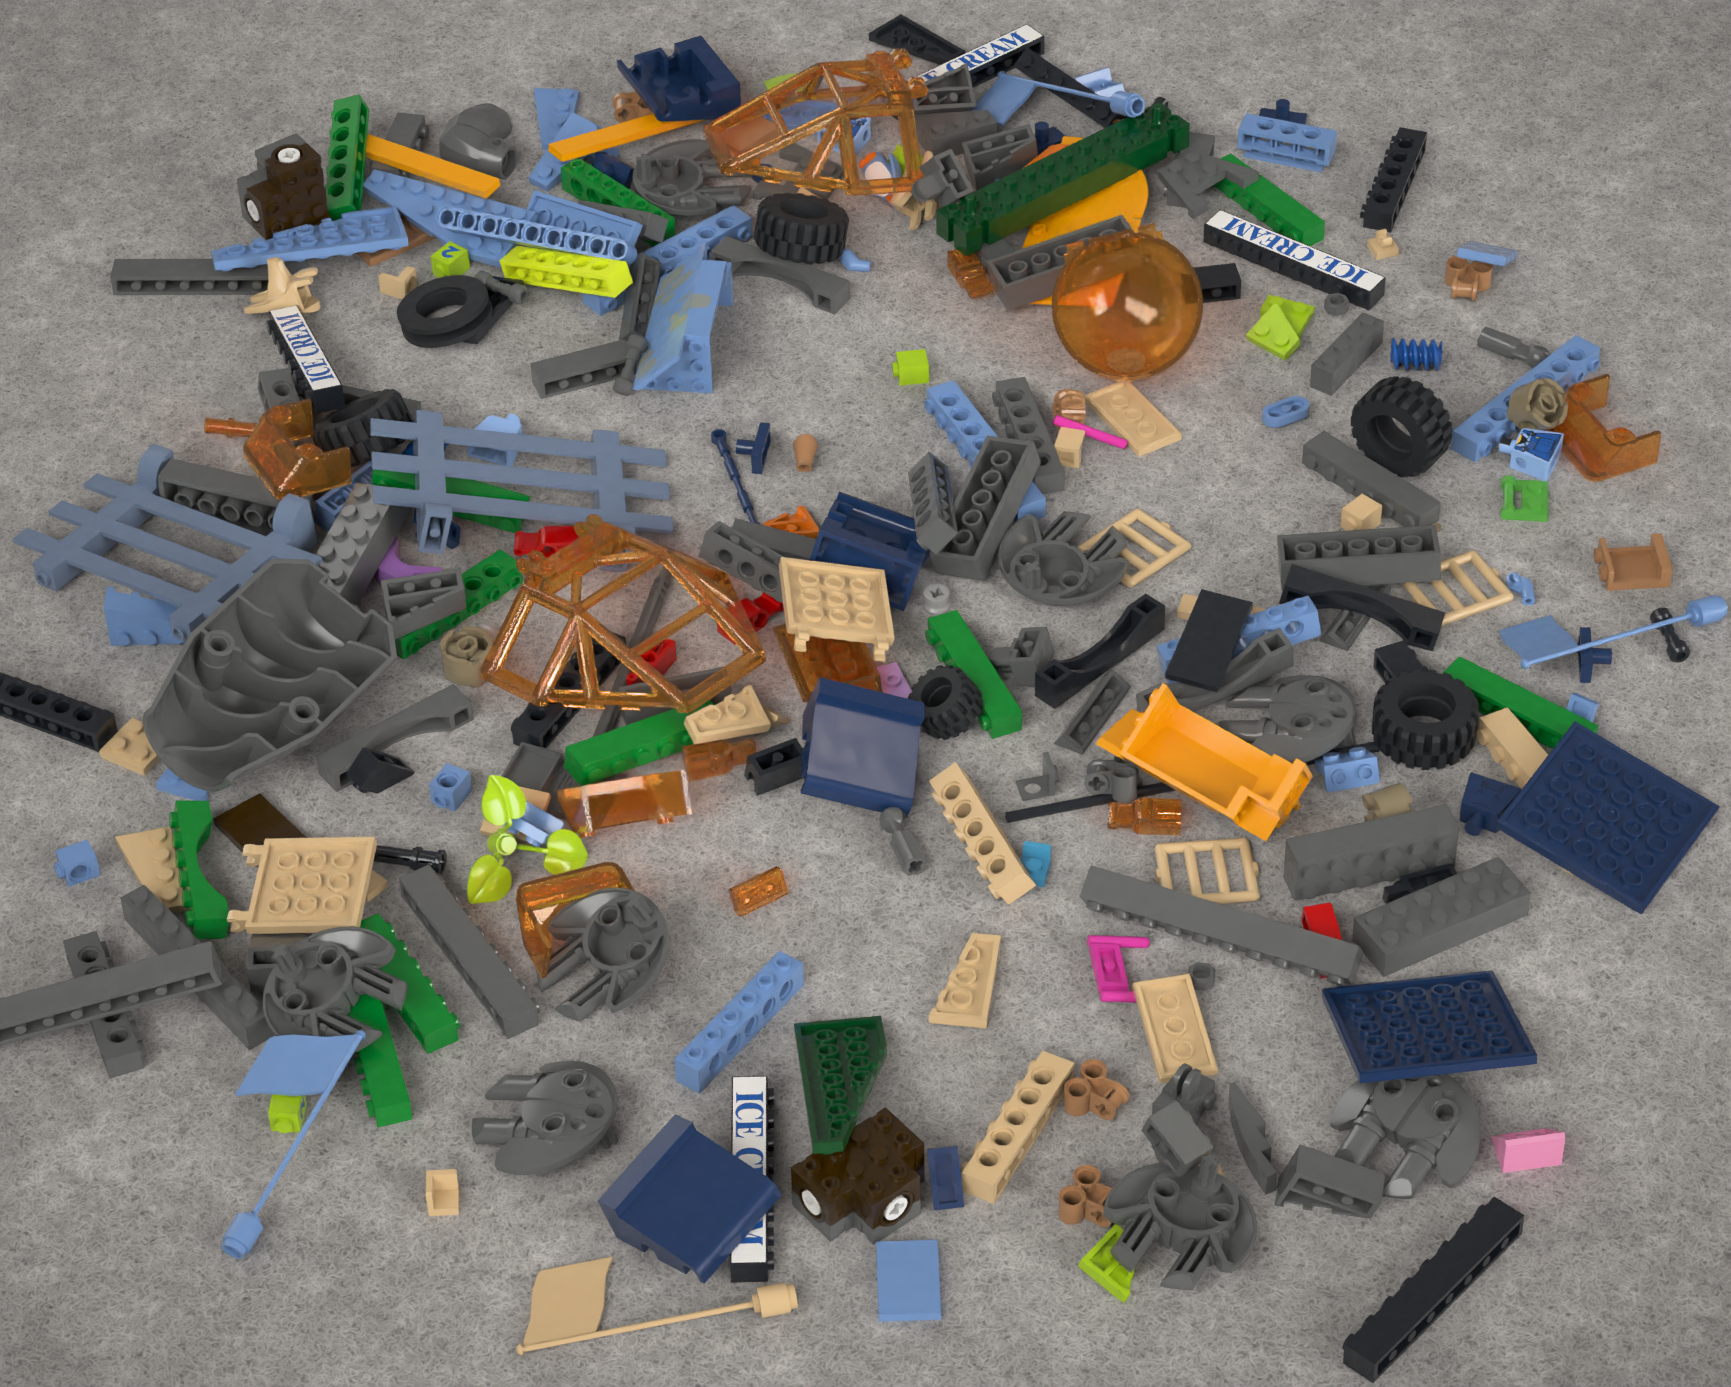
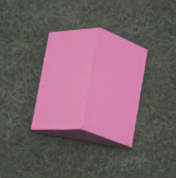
M1542 1128L1491 1136V1141L1503 1173L1562 1164L1565 1132L1552 1128Z

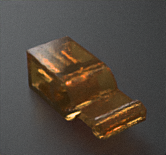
M957 249L947 251V268L960 288H965L970 299L994 293L993 285L986 278L984 267L975 253L966 257Z
M749 738L743 742L733 744L726 740H717L683 746V765L689 782L725 775L732 771L733 766L746 764L747 756L756 753L754 739Z
M1140 798L1133 804L1108 803V828L1112 830L1132 828L1136 834L1180 836L1181 799Z

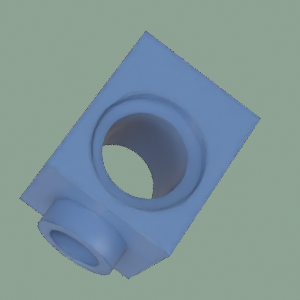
M446 763L429 783L431 803L440 808L456 811L472 791L470 772Z
M88 840L55 851L57 862L54 863L55 872L59 879H65L68 887L100 876L97 857Z

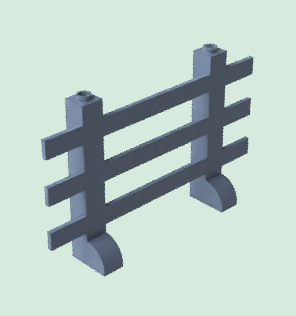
M416 410L414 423L375 418L370 420V435L413 440L414 456L372 452L371 465L372 469L414 473L415 490L373 486L372 496L373 503L416 508L418 552L444 554L453 515L452 512L596 526L600 570L626 572L635 531L673 534L672 517L626 512L625 496L669 500V484L623 478L621 463L665 467V450L620 445L619 432L593 429L591 442L449 427L443 426L441 412ZM444 443L590 459L591 475L444 459ZM445 477L593 492L594 509L446 493Z
M152 444L142 455L137 470L138 481L133 485H127L98 473L83 484L84 488L114 499L97 513L63 500L48 511L50 516L79 526L63 540L60 541L29 528H26L13 538L14 543L44 554L33 562L35 578L38 584L43 587L58 591L85 570L180 607L169 616L173 637L184 642L187 641L193 630L269 560L309 559L317 566L323 562L322 557L307 552L318 543L309 500L290 493L287 494L275 510L273 531L267 536L250 531L160 497L157 476L170 459H174L173 450L156 444ZM157 515L249 551L235 563L229 564L137 528L151 516ZM120 542L212 577L214 580L198 593L104 558L102 555Z

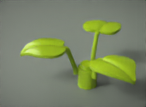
M498 775L488 776L487 786L481 801L482 814L489 823L504 826L498 828L497 832L492 833L487 840V847L493 853V856L485 854L479 857L470 870L467 883L469 903L495 902L508 894L512 884V876L510 871L502 866L504 860L501 855H511L515 849L545 853L543 866L545 870L556 876L571 875L584 866L588 859V853L580 837L573 831L567 829L554 831L547 839V848L517 844L512 834L505 833L512 826V819H518L524 815L526 798L520 787L513 781Z

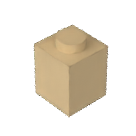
M1364 494L1359 495L1342 508L1341 528L1345 531L1376 528L1381 524L1382 505Z

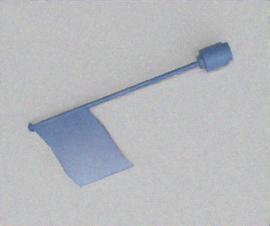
M1000 71L996 82L976 102L977 107L972 111L988 110L996 120L997 125L1003 127L1009 117L1029 98L1037 86L1109 102L1113 113L1128 117L1141 115L1145 108V102L1140 95L1126 91H1116L1109 98L1012 76L1004 71Z
M1707 596L1690 601L1684 615L1582 645H1577L1573 637L1554 621L1552 615L1499 630V635L1502 641L1519 655L1522 660L1520 663L1521 667L1528 669L1530 665L1686 619L1695 627L1717 622L1726 616L1728 608L1726 601L1721 596Z
M358 1030L355 1035L332 1037L294 1034L270 1037L237 1090L236 1096L248 1094L322 1095L252 1212L237 1213L224 1234L221 1248L231 1257L242 1259L244 1255L249 1254L263 1230V1226L260 1223L261 1219L257 1216L360 1041L366 1039L364 1031Z

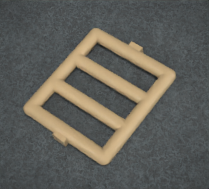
M1134 509L1078 546L1082 553L1085 550H1090L1113 525L1120 533L1156 556L1158 559L1148 564L1126 548L1119 553V557L1128 560L1131 565L1139 570L1132 576L1126 573L1120 581L1129 588H1133L1191 548L1189 541L1171 530V525L1165 521L1160 523L1141 509ZM1138 520L1176 545V547L1167 552L1129 525Z
M1474 550L1441 561V572L1449 570L1477 603L1464 607L1442 580L1430 582L1454 610L1445 613L1442 626L1509 603L1514 599L1513 593L1500 580V573L1496 568L1491 569ZM1472 562L1499 595L1487 599L1461 569L1460 565ZM1414 582L1402 584L1413 597L1412 602L1436 609Z
M1247 838L1159 843L1155 846L1158 869H1156L1157 883H1161L1162 887L1173 890L1167 854L1184 853L1192 896L1219 904L1256 902L1259 900L1260 893L1256 878L1258 876L1257 862H1253L1250 842ZM1223 850H1240L1247 891H1230ZM1212 851L1219 893L1202 894L1195 852Z

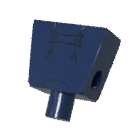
M1471 772L1462 798L1459 818L1460 822L1466 823L1464 826L1465 831L1472 836H1478L1482 829L1497 833L1499 831L1495 827L1497 820L1518 795L1521 788Z

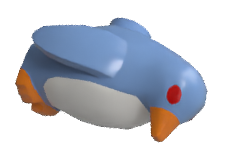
M871 152L858 164L868 182L867 184L865 181L860 180L861 187L865 192L883 199L891 208L895 209L890 205L896 186L902 179L901 167L892 153L889 154V163L880 152Z

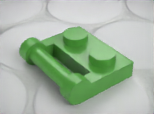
M1510 475L1501 478L1503 506L1500 509V515L1503 520L1547 522L1548 481L1516 480L1515 477ZM1514 491L1521 492V509L1514 506Z

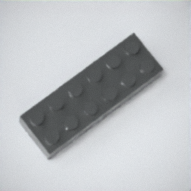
M1123 215L986 261L990 284L1007 311L1144 264L1141 241Z
M986 436L953 504L958 534L937 555L932 551L929 553L937 574L985 581L999 551L1002 538L1010 528L1041 463L1034 442Z
M172 458L157 476L160 497L264 536L269 535L273 531V517L280 501L287 494H293L309 500L316 531L312 490Z
M356 483L315 554L323 559V562L318 567L330 575L327 585L338 591L340 596L349 603L356 606L411 510V507L373 503L372 488L378 485Z
M1436 525L1277 535L1281 590L1284 588L1291 564L1357 585L1377 586L1389 583L1404 584L1406 582L1420 581L1427 583L1441 580V552Z
M1445 804L1286 839L1283 878L1294 900L1297 901L1312 899L1329 893H1340L1343 890L1356 887L1363 888L1374 883L1391 882L1403 875L1446 864L1455 866L1459 826L1449 807Z
M1496 857L1354 917L1352 940L1356 945L1360 946L1364 955L1381 975L1385 977L1527 916L1531 892L1499 857Z

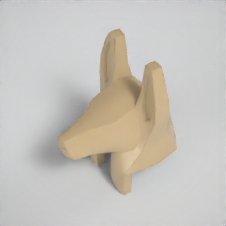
M925 152L921 165L934 157L932 152ZM913 163L907 165L890 202V205L896 210L911 217L910 230H915L919 227L923 209H925L924 219L929 221L934 217L936 210L941 208L936 198L927 202H919L913 197L911 192L912 185L918 179L924 177L920 168L915 172V165Z
M279 257L267 259L268 290L251 296V302L256 304L245 307L244 311L246 314L265 313L298 305L302 314L318 311L321 308L319 299L312 297L308 287L314 281L312 276L318 274L317 267L302 269L292 275Z

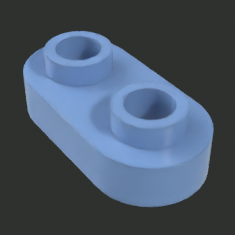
M1292 396L1269 404L1263 408L1262 421L1268 427L1279 428L1302 420L1309 414V401L1301 396Z

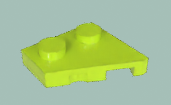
M1268 295L1260 308V316H1263L1274 303H1277L1300 339L1315 313V306L1284 299L1279 296Z
M1274 303L1246 334L1248 341L1285 361L1301 345L1299 337L1277 303Z
M1115 1224L1080 1260L1078 1267L1118 1300L1125 1303L1130 1295L1131 1290L1129 1289L1135 1268L1130 1273L1111 1254L1110 1250L1124 1231Z

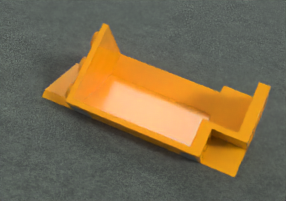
M1164 683L1150 695L1148 701L1150 704L1145 713L1131 709L1106 731L1096 743L1101 748L1264 841L1271 837L1275 827L1279 829L1290 818V813L1293 809L1297 811L1302 806L1299 798L1313 777L1306 763L1296 758L1292 764L1276 754L1270 756L1180 705L1169 687Z

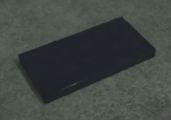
M1201 589L1165 672V679L1218 692L1253 609V602Z

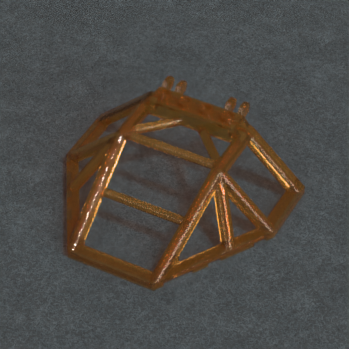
M896 48L890 53L875 51L873 54H866L863 60L819 62L704 125L703 134L721 174L732 176L734 172L764 176L763 181L779 184L781 179L794 181V186L831 192L832 188L845 190V195L851 196L911 192L914 182L924 177L919 168L922 163L911 99L924 97L928 93V87L920 77H910L905 82L899 70L910 67L912 59L908 55L907 50L902 48ZM834 75L862 82L863 85L840 87ZM823 78H825L829 88L818 89ZM845 97L860 98L849 104ZM878 97L883 102V104H868ZM836 99L839 105L838 108L790 131L779 112L780 109L805 100ZM770 113L780 135L732 158L721 132H726L728 127H733ZM898 115L907 177L859 180L850 118ZM827 127L804 173L760 166L761 158ZM837 139L844 180L819 176Z
M590 514L586 518L587 523L580 521L574 525L576 534L580 536L576 541L561 548L547 559L542 552L533 550L528 554L529 560L523 557L517 560L516 566L522 574L526 575V578L508 611L480 671L483 680L536 706H547L548 702L562 703L563 707L605 709L606 705H621V710L640 711L641 706L676 708L679 713H690L765 663L766 656L726 572L671 547L604 522L598 515ZM626 548L635 551L629 553H619ZM641 562L581 601L582 576L597 566ZM662 563L699 605L638 645L630 648L586 610ZM571 583V601L555 595L556 592ZM717 599L722 601L727 606V609ZM534 602L568 618L537 684L503 668ZM707 612L740 647L743 655L686 693H683L640 656ZM591 636L647 683L651 688V694L599 691ZM576 646L583 691L555 690L554 687Z

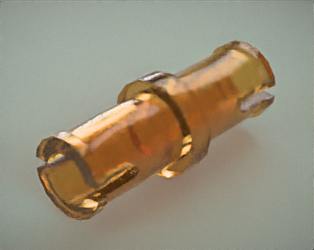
M206 417L204 424L205 433L226 435L227 438L240 436L255 439L258 429L256 422L236 421L235 418L224 420Z

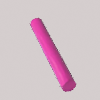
M1055 415L1053 419V424L1059 427L1084 430L1087 437L1121 449L1126 447V439L1059 415Z

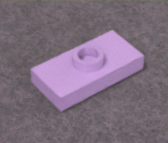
M897 662L871 668V676L880 692L908 699V695L912 691Z

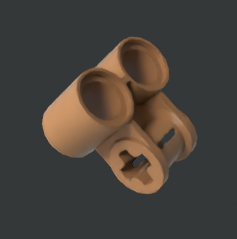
M636 92L618 93L613 98L614 116L621 123L653 114Z
M1458 256L1448 258L1446 261L1445 283L1452 287L1451 298H1471V301L1475 302L1478 291H1485L1491 286L1492 264L1473 261L1471 264H1468L1466 259L1459 258Z
M1089 1059L1083 1062L1080 1067V1078L1070 1079L1064 1086V1109L1072 1116H1082L1090 1111L1104 1120H1112L1116 1116V1110L1119 1106L1127 1103L1130 1098L1128 1090L1121 1083L1107 1078L1105 1063L1097 1059Z
M1092 1165L1077 1167L1073 1173V1185L1065 1186L1060 1190L1058 1215L1064 1223L1070 1225L1078 1224L1085 1218L1101 1227H1109L1112 1224L1106 1217L1102 1218L1107 1196L1113 1187L1100 1183V1171Z

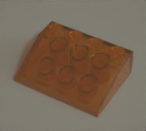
M786 624L773 627L774 635L803 702L809 701L819 677L882 692L880 674L866 643L809 636V641H806V652L794 650L795 634L787 633Z

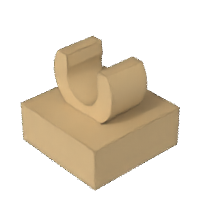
M1386 229L1376 231V238L1367 239V247L1376 260L1399 255V248L1391 235H1386Z

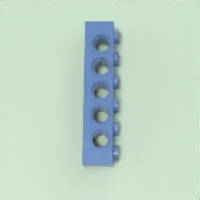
M1309 596L1297 598L1293 601L1251 614L1231 660L1244 651L1256 638L1278 628L1282 630L1292 645L1321 636L1318 611ZM1180 638L1157 645L1160 667L1164 676ZM1166 679L1169 684L1179 683L1176 681Z
M779 951L674 1059L676 1081L700 1094L804 985L803 962Z

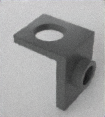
M1049 752L1043 753L1042 776L1016 780L1022 801L1055 795V782L1059 781V774L1056 765L1052 763ZM1033 783L1039 785L1041 789L1037 793H1028L1024 788L1026 785Z

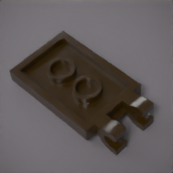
M260 793L213 818L214 825L242 853L244 845H264L265 839L306 838Z

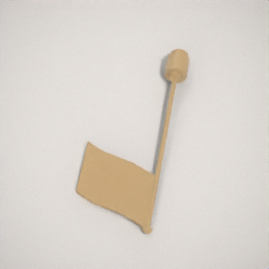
M613 1257L540 1270L532 1290L530 1322L523 1344H518L516 1351L519 1355L523 1356V1352L752 1307L754 1313H761V1318L791 1313V1309L798 1308L794 1284L786 1285L785 1282L756 1287L757 1294L751 1295L752 1301L598 1331L604 1311L606 1277Z

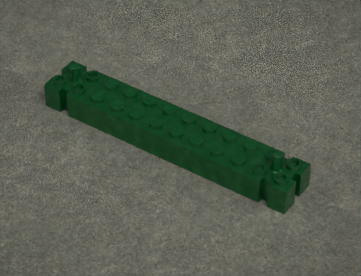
M1162 103L1153 104L1145 108V114L1127 117L960 198L959 204L950 203L936 210V234L948 243L954 241V247L967 257L981 250L983 243L991 245L1167 158V153L1170 151L1175 154L1189 147L1190 123L1178 115H1171V110Z

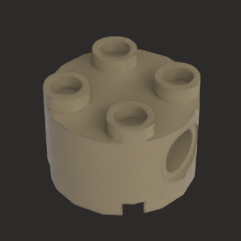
M1549 378L1537 379L1519 386L1513 391L1509 400L1507 417L1520 430L1528 428L1546 431L1563 423L1568 413V401L1564 402L1563 395L1565 393L1557 382Z
M464 626L462 631L455 632V629H453L442 638L440 649L444 678L457 685L478 688L494 674L496 669L494 643L488 631L480 627Z
M1402 783L1390 785L1362 795V802L1368 815L1364 816V822L1416 811V809L1411 811L1409 804L1413 803Z

